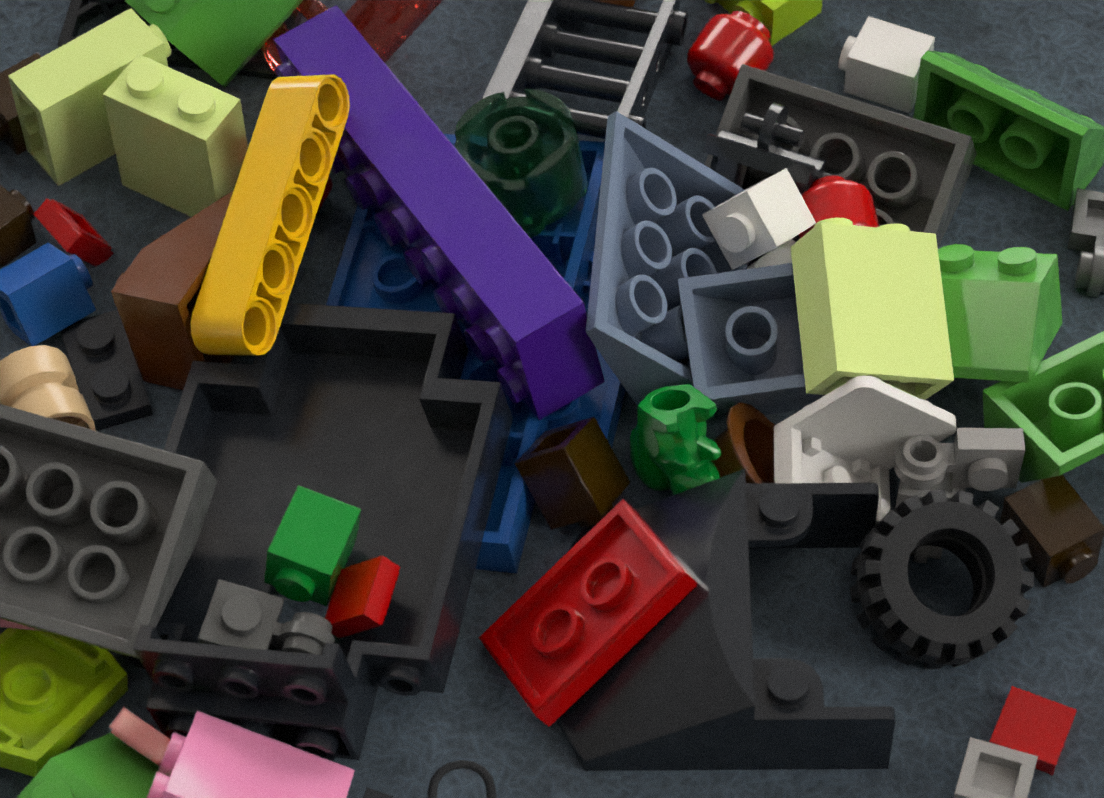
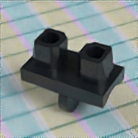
M778 103L770 105L764 118L747 112L744 114L740 129L759 135L758 139L723 129L718 136L714 134L707 135L703 153L713 155L710 169L746 190L752 168L771 173L770 176L787 168L800 194L809 189L811 183L822 178L827 161L779 146L780 142L799 148L803 141L804 130L786 125L788 109L786 106Z

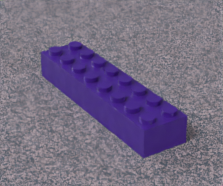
M335 5L275 38L274 42L282 64L275 67L278 77L335 74L345 83L349 93L350 109L331 171L334 174L340 171L346 174L347 178H345L352 197L362 210L370 206L376 213L374 215L375 222L387 243L391 247L400 243L405 249V252H403L404 259L416 280L421 285L430 281L436 289L433 291V294L443 313H455L457 321L460 320L467 328L464 330L465 337L477 358L483 364L492 360L497 366V378L509 399L514 404L524 401L540 421L604 383L605 380L596 347L586 333L587 313L584 302L339 7Z

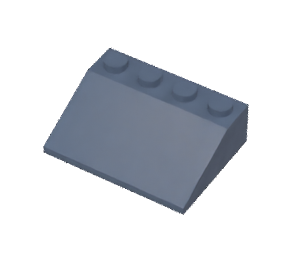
M615 111L608 115L586 333L632 400L638 405L647 394L655 389L684 384L693 386L678 279L747 269L748 263L734 270L731 269L702 214L739 194L744 189ZM717 409L713 417L710 419H713L728 411Z

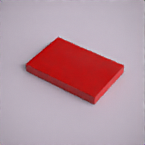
M622 499L501 615L479 639L535 716L550 727L681 602L698 583L639 513Z

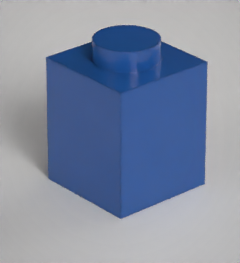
M46 243L0 269V312L5 323L16 336L30 346H35L96 311L87 291L88 288L93 286L92 278L86 266L77 255L68 256L52 244Z

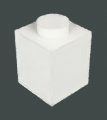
M868 16L858 37L849 36L840 55L838 68L846 71L844 92L910 113L916 101L921 57L927 50L933 51L935 37Z
M787 168L702 214L732 270L779 247L816 224Z

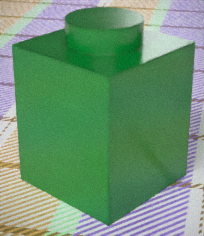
M298 485L267 551L264 583L274 586L277 592L293 601L308 602L311 600L327 607L341 569L345 567L356 543L361 509Z

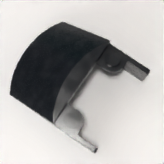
M745 469L635 509L695 579L698 585L557 719L559 728L561 727L562 732L576 754L577 761L585 771L888 769L895 729V709L893 707H824L822 682L820 676L811 666L800 660L789 658H753L748 549L859 548L865 536L876 524L879 501L878 484L872 482L746 484ZM595 525L584 528L582 532L579 534V536L576 538V540L573 542L570 549L578 541H580Z

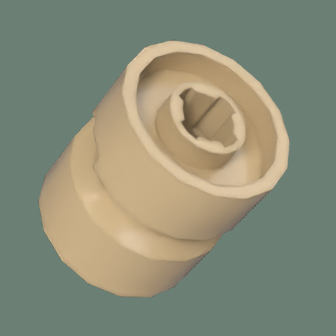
M47 345L29 346L11 353L0 361V404L96 431L85 399L79 392L75 375L67 356L61 350Z

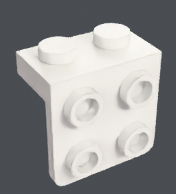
M854 377L774 426V483H876L879 490L877 524L891 511L889 470L894 467L898 447L903 442L917 435L930 436L940 442L956 432V417L954 414L932 405L927 400L919 399L884 383L877 377Z

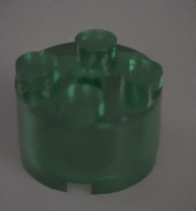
M524 89L526 97L506 99L505 93L500 92L481 99L462 115L454 132L456 138L455 148L531 238L540 234L546 225L566 215L578 203L580 198L585 195L588 189L586 169L571 112L559 98L544 91Z

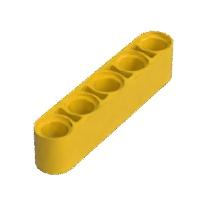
M335 74L277 77L271 82L267 90L192 312L190 323L191 336L195 346L204 354L259 356L266 354L276 340L348 119L350 109L349 93L343 80Z

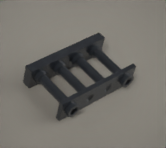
M528 0L482 97L481 146L504 151L514 128L522 129L525 124L595 138H606L608 115L530 100V92L539 93L541 88L621 103L617 112L646 129L645 113L672 45L682 46L685 38L688 12L679 10L680 0H663L659 12L596 0ZM571 20L649 34L645 46L563 31L560 25H569ZM557 53L635 68L629 81L545 65V59H554Z

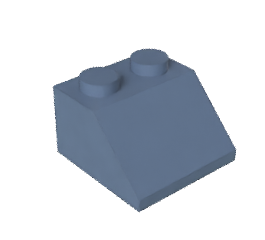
M792 263L678 279L693 387L716 404L717 409L729 411L731 407L742 402L751 404L764 415L799 411L825 396L806 394Z

